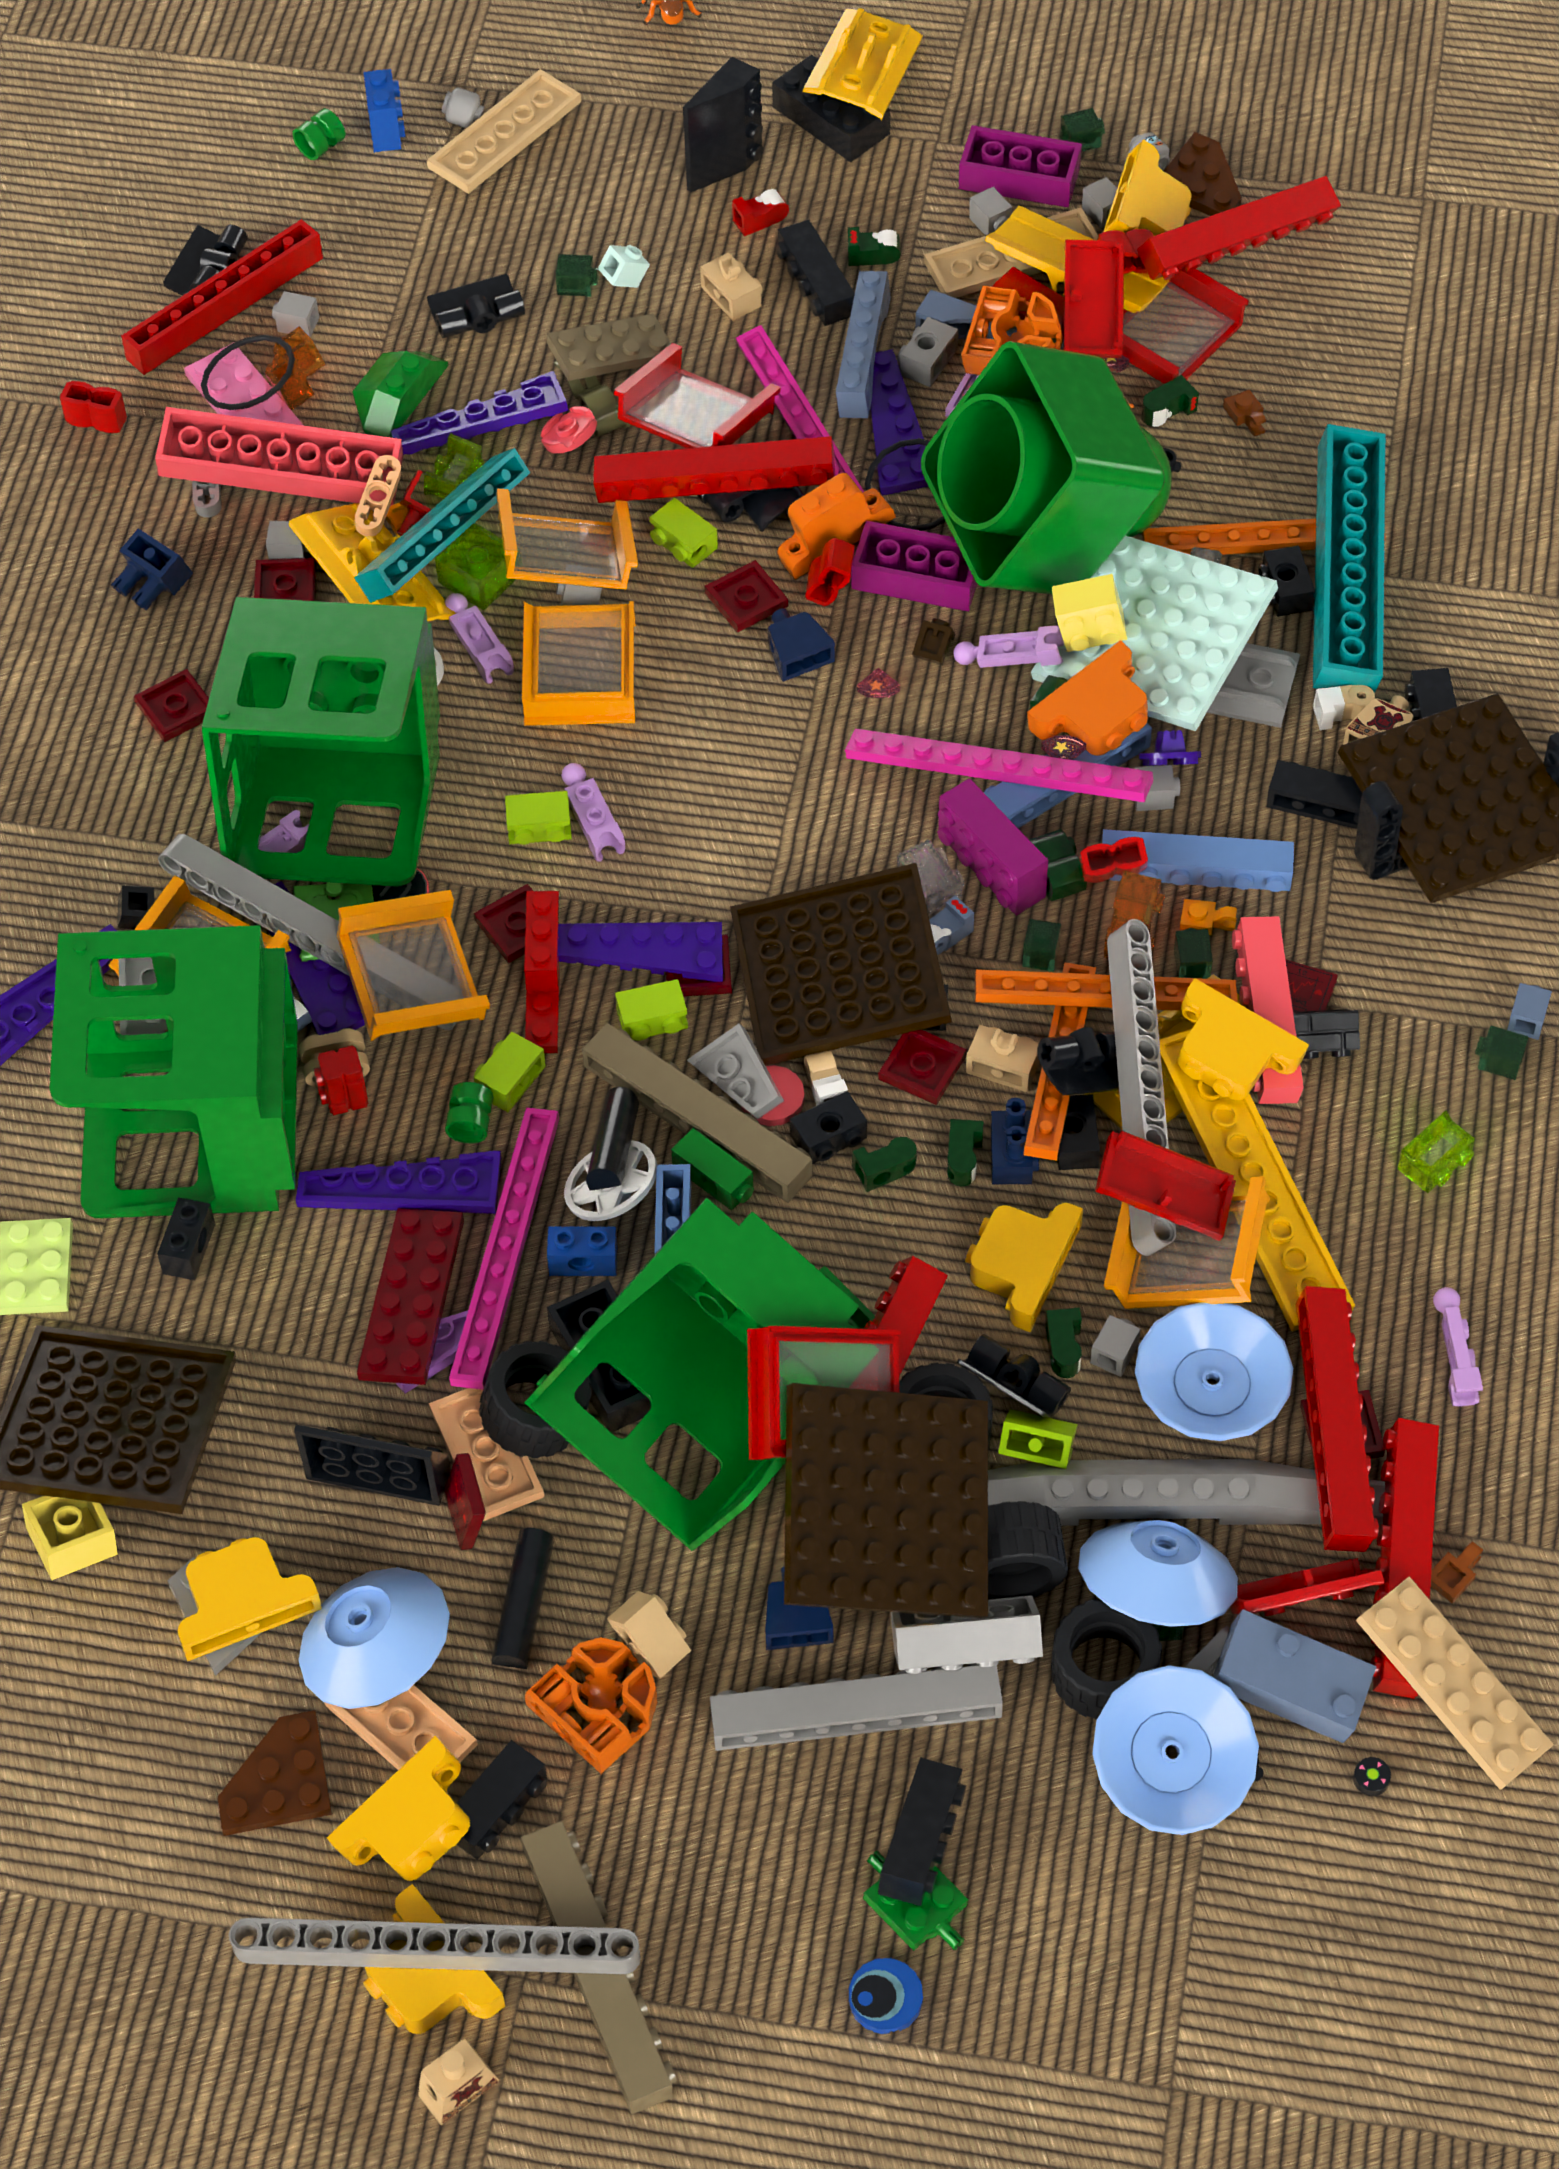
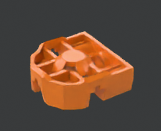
M982 286L961 354L965 373L980 375L998 349L1009 341L1061 349L1064 338L1053 302L1038 292L1032 293L1029 302L1026 301V298L1020 297L1017 290ZM1019 311H1027L1028 317H1025V320H1020V316H1018ZM989 321L991 322V333L993 339H987L989 333ZM1016 327L1017 332L1010 336L1006 333L1009 329Z
M599 1637L578 1643L572 1649L571 1657L566 1660V1664L563 1667L556 1664L525 1693V1703L602 1774L650 1730L657 1706V1692L651 1669L645 1662L640 1665L624 1643ZM628 1666L633 1672L621 1683L618 1681L617 1675ZM577 1667L587 1675L584 1677L585 1682L583 1684L578 1683L570 1676ZM581 1696L588 1700V1706L580 1700ZM622 1696L623 1704L616 1708V1700ZM573 1705L581 1718L590 1723L583 1730L576 1720L566 1713ZM625 1711L640 1723L636 1732L632 1731L629 1733L628 1728L618 1720Z

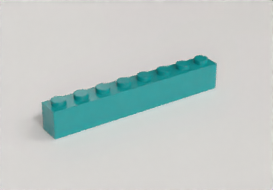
M515 448L491 457L354 577L370 603L393 595L497 503V488L509 489L511 491L530 474L529 469Z

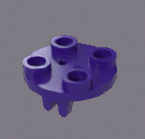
M1168 730L1158 731L1154 753H1139V760H1143V766L1167 765V759H1173V765L1198 764V758H1201V751L1186 752L1181 730L1176 732L1174 730L1170 732Z

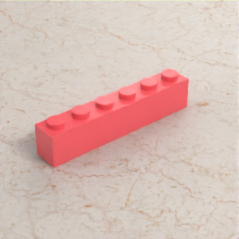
M1279 916L1241 917L1237 930L1232 931L1233 949H1238L1239 956L1236 959V976L1242 978V986L1239 991L1240 1004L1296 1037ZM1299 1065L1294 1073L1287 1075L1278 1073L1270 1068L1265 1069L1252 1088L1253 1092H1257L1259 1104L1298 1103L1304 1088L1301 1065Z

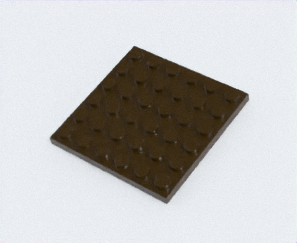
M1498 693L1341 745L1337 752L1362 793L1371 784L1385 781L1403 806L1397 850L1430 903L1559 858V787L1547 773L1546 767Z
M917 863L730 906L756 1048L765 1066L952 1022Z
M37 1325L0 1415V1490L183 1514L236 1363L235 1351Z
M799 1383L788 1384L786 1398L784 1605L973 1618L988 1617V1401Z

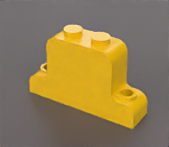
M1144 139L1127 156L1103 232L1118 230L1126 233L1134 229H1147L1155 236L1183 226L1184 221L1191 212L1189 204L1192 195L1189 188L1159 168L1158 150Z
M1196 978L1193 979L1187 988L1181 1005V1012L1186 1019L1195 1025L1184 1040L1178 1056V1065L1190 1078L1204 1082L1223 1097L1242 1100L1248 1096L1265 1069L1270 1068L1286 1075L1292 1074L1297 1070L1309 1044Z
M1062 1203L1057 1205L1053 1211L1051 1210L1047 1218H1041L1017 1208L1003 1205L997 1207L990 1218L985 1217L982 1221L978 1234L981 1237L977 1245L971 1244L965 1259L966 1263L971 1264L970 1279L975 1286L1008 1298L1005 1309L1010 1311V1320L1015 1327L1031 1333L1082 1226L1083 1208L1070 1203Z
M258 1537L241 1538L223 1549L215 1552H204L188 1564L186 1576L198 1612L180 1622L178 1635L188 1662L321 1610L319 1593L314 1581L307 1575L298 1574L289 1578L281 1577L268 1545L263 1539Z
M434 1736L327 1837L328 1841L353 1865H363L376 1854H380L404 1880L413 1881L429 1871L433 1864L451 1847L455 1846L469 1830L470 1819L468 1815L447 1792L449 1785L460 1773L461 1764L459 1760Z
M413 1884L396 1897V1913L392 1915L394 1922L444 1923ZM396 1940L390 1944L389 1948L391 1950H400L407 1942ZM433 1941L426 1949L438 1951L444 1946V1943ZM365 1967L368 1979L363 1984L375 2000L381 1997L389 2006L385 2011L398 2028L404 2025L409 2032L414 2034L427 2032L459 2006H463L471 2016L475 2015L482 2019L494 2016L505 2007L503 1993L484 1970Z

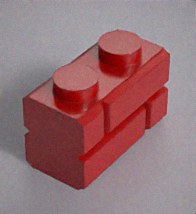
M351 1045L339 1048L338 1052L331 1050L319 1053L317 1057L319 1067L313 1068L321 1105L328 1104L330 1114L332 1113L333 1116L346 1113L349 1109L354 1111L366 1108L369 1103L356 1047Z

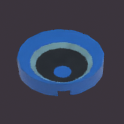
M879 1958L863 1964L853 1975L849 1986V2005L855 2020L867 2030L879 2034H890V2032L908 2028L918 2017L923 2004L922 1984L916 1972L906 1963L893 1958Z

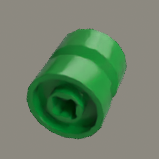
M326 108L310 117L311 121H305L294 129L292 133L293 140L299 151L313 161L326 153L328 148L334 147L346 136L345 128L334 112Z
M462 1082L454 1085L450 1095V1110L447 1113L445 1133L453 1140L461 1143L474 1144L484 1141L488 1135L490 1122L488 1114L492 1110L493 1092L488 1087L475 1082Z

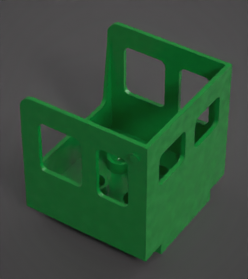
M236 597L201 727L221 855L264 879L381 886H402L414 879L440 758L437 731L440 711L432 623L427 622L426 607ZM218 733H226L222 757ZM232 771L235 802L230 818L227 785ZM271 802H308L314 805L302 851L298 853L267 852L258 849L268 805ZM341 805L398 808L400 816L391 855L386 858H369L328 854L327 848L337 808Z
M260 925L58 933L49 1089L51 1097L56 1104L67 1108H85L80 1201L82 1209L87 1215L93 1218L169 1216L173 1213L178 1197L209 1203L213 1214L279 1211V1190L295 1189L298 1020L285 948H264ZM151 957L156 983L150 985L111 986L104 982L100 959ZM165 1019L168 1029L167 1032L161 1034L123 1035L116 1031L114 1021ZM169 1072L158 1076L123 1077L126 1074ZM121 1109H149V1110H148V1111H123V1110H121ZM195 1132L199 1135L198 1179L193 1186L121 1190L115 1186L117 1141L121 1136L126 1134Z
M706 1198L639 1271L548 1376L546 1374L543 1375L536 1383L537 1389L524 1403L686 1547L694 1551L746 1509L786 1463V1458L749 1460L747 1329H758L767 1326L854 1328L847 1321L860 1306L753 1211L737 1225L713 1202ZM779 1341L780 1439H786L788 1384L799 1383L848 1388L879 1349L873 1344ZM600 1363L610 1364L650 1400V1410L625 1438H618L578 1404L575 1399L577 1388ZM675 1424L680 1426L720 1463L719 1473L695 1500H688L648 1466L645 1461L647 1450L669 1425Z

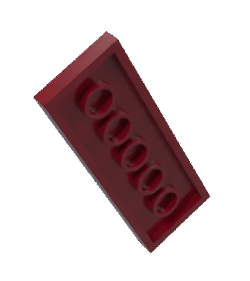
M397 1208L357 1369V1376L360 1381L426 1385L464 1225L463 1212Z

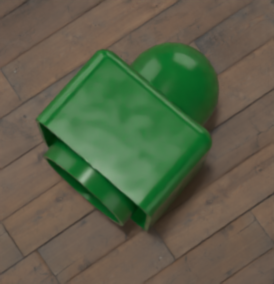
M1012 341L1004 343L998 349L927 444L921 458L922 474L976 583L983 587L1052 595V586L1092 578L1125 536L1134 537L1149 528L1163 512L1170 496L1172 483L1171 468L1164 449L1152 434L1140 427L1104 359L1091 354Z

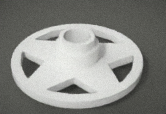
M631 1140L621 1186L589 1191L585 1180L575 1188L576 1181L582 1172L586 1170L588 1173L592 1156L591 1152L570 1173L565 1184L564 1198L571 1212L583 1220L602 1221L617 1217L632 1209L648 1194L656 1179L657 1160L650 1148L645 1144ZM643 1154L648 1159V1172L636 1169ZM637 1191L633 1196L630 1197L632 1192ZM596 1201L598 1212L583 1210L578 1206Z

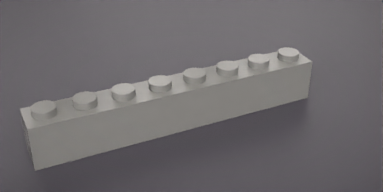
M971 1663L967 1667L957 1670H943L939 1666L931 1671L917 1674L907 1673L903 1670L896 1673V1675L882 1677L878 1674H868L860 1679L847 1681L842 1678H833L821 1684L809 1685L805 1682H797L786 1688L773 1689L769 1686H762L751 1692L742 1693L728 1690L720 1692L716 1696H710L715 1751L1002 1718L1003 1701L997 1665L981 1667L977 1663Z

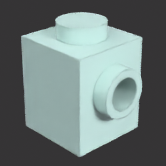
M610 245L598 270L613 286L638 288L650 264L642 256L641 250L635 246Z

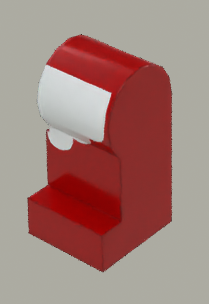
M769 189L759 197L756 196L746 201L743 197L732 200L733 222L744 237L782 221L789 213V206L776 189Z

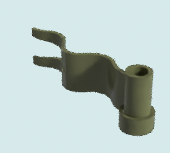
M555 361L554 365L560 368L558 362ZM596 376L585 378L588 389L582 386L579 379L567 380L576 399L581 398L587 405V408L593 413L597 421L594 432L597 437L621 427L626 429L633 426L618 419V403L612 391L607 385L602 386Z

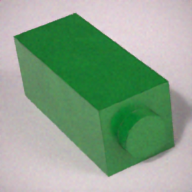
M692 1128L671 1149L672 1165L690 1164L691 1181L731 1211L739 1203H745L753 1194V1172L696 1129Z

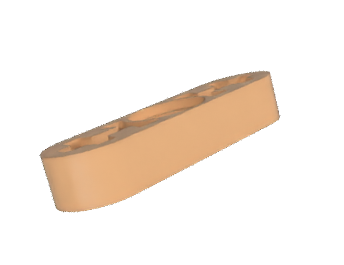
M384 455L379 457L372 468L355 514L356 530L363 536H374L382 529L401 478L400 462L393 456ZM391 467L392 471H389L386 482L382 481L383 470ZM375 490H381L387 496L382 501H374L370 498V494ZM371 509L374 511L373 521L369 525H365L364 520L368 519Z

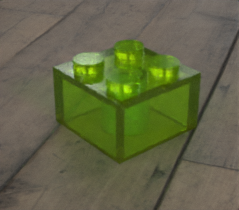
M475 522L435 558L438 583L455 593L463 594L469 602L482 610H485L517 580L506 578L507 570L502 539ZM517 548L515 567L522 568L521 552Z

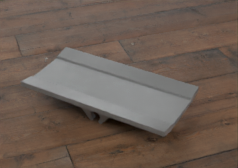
M1246 643L1207 713L1281 728L1301 654Z

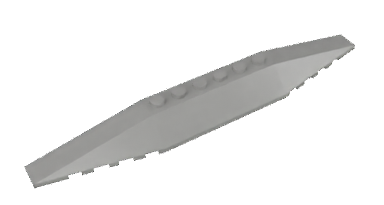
M1254 1459L1070 1460L1066 1469L1028 1462L988 1470V1506L1002 1502L1018 1501L1039 1503L1057 1512L1061 1526H1078L1079 1519H1218L1219 1525L1321 1524L1315 1470ZM1369 1479V1484L1375 1491V1500L1372 1507L1373 1517L1377 1518L1379 1524H1383V1514L1379 1513V1501L1382 1493L1385 1491V1482Z

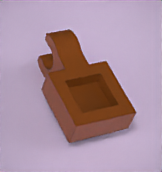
M1250 389L1224 399L1223 408L1237 426L1245 423L1254 437L1265 433V429L1261 425L1266 422L1263 414L1264 408Z
M1472 1541L1457 1558L1448 1552L1431 1570V1587L1450 1603H1453L1475 1580L1476 1574L1471 1569L1480 1561L1483 1549Z

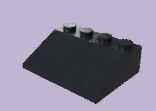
M731 57L683 106L687 191H697L743 172L761 158L764 148L762 146V84L760 83V69Z
M296 1424L294 1432L306 1479L440 1506L451 1471L448 1453H444L434 1447H426L425 1449L413 1447L399 1440L392 1442L377 1440L369 1434H359L358 1436L347 1434L334 1427L322 1429Z

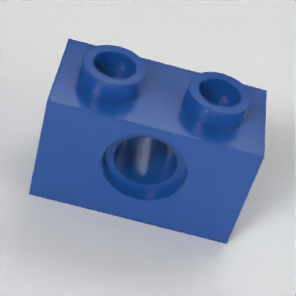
M548 1226L547 1261L549 1276H617L618 1244L616 1227Z

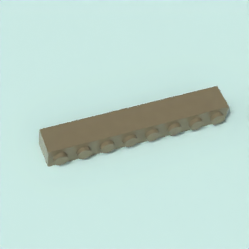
M606 1023L582 1048L585 1068L614 1087H626L636 1094L639 1104L685 1135L692 1128L696 1129L753 1172V1180L785 1202L789 1203L813 1177L812 1158L804 1149L793 1147L778 1132L774 1130L769 1131L760 1125L754 1116L749 1113H742L733 1107L727 1098L723 1096L718 1097L709 1091L700 1080L691 1079L682 1073L676 1064L665 1062L650 1047L646 1045L641 1046L632 1040L630 1035L623 1029H616Z
M560 1821L522 1836L521 1841L524 1854L553 1925L559 1927L607 1928L603 1917L608 1916L600 1895L594 1897L589 1885L594 1884L587 1863L580 1865L576 1853L581 1850L574 1831L567 1833L563 1822ZM583 1945L578 1948L576 1953L583 1956L589 1955L595 1948L590 1945ZM633 1972L628 1974L573 1973L631 2115L673 2098L672 2084L676 2083L677 2079L670 2061L662 2062L658 2050L662 2049L663 2046L656 2028L652 2027L649 2029L644 2016L649 2015L642 1994L634 1995L630 1983L635 1981Z

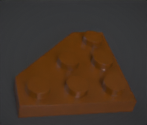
M1194 132L1164 172L1189 188L1192 195L1189 207L1212 216L1241 206L1242 197L1220 142Z
M316 1710L279 1717L218 1795L221 1827L224 1836L332 1815Z

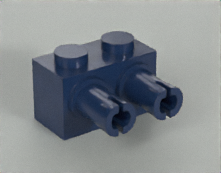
M138 528L119 550L127 560V566L118 578L112 582L111 586L118 593L126 597L142 577H147L148 579L145 584L131 598L139 607L147 611L162 591H168L175 596L193 572L180 555Z
M1020 1098L1009 1099L1006 1103V1111H991L992 1185L1032 1184L1033 1171H1039V1158L1024 1155L1031 1110H1026L1025 1102Z

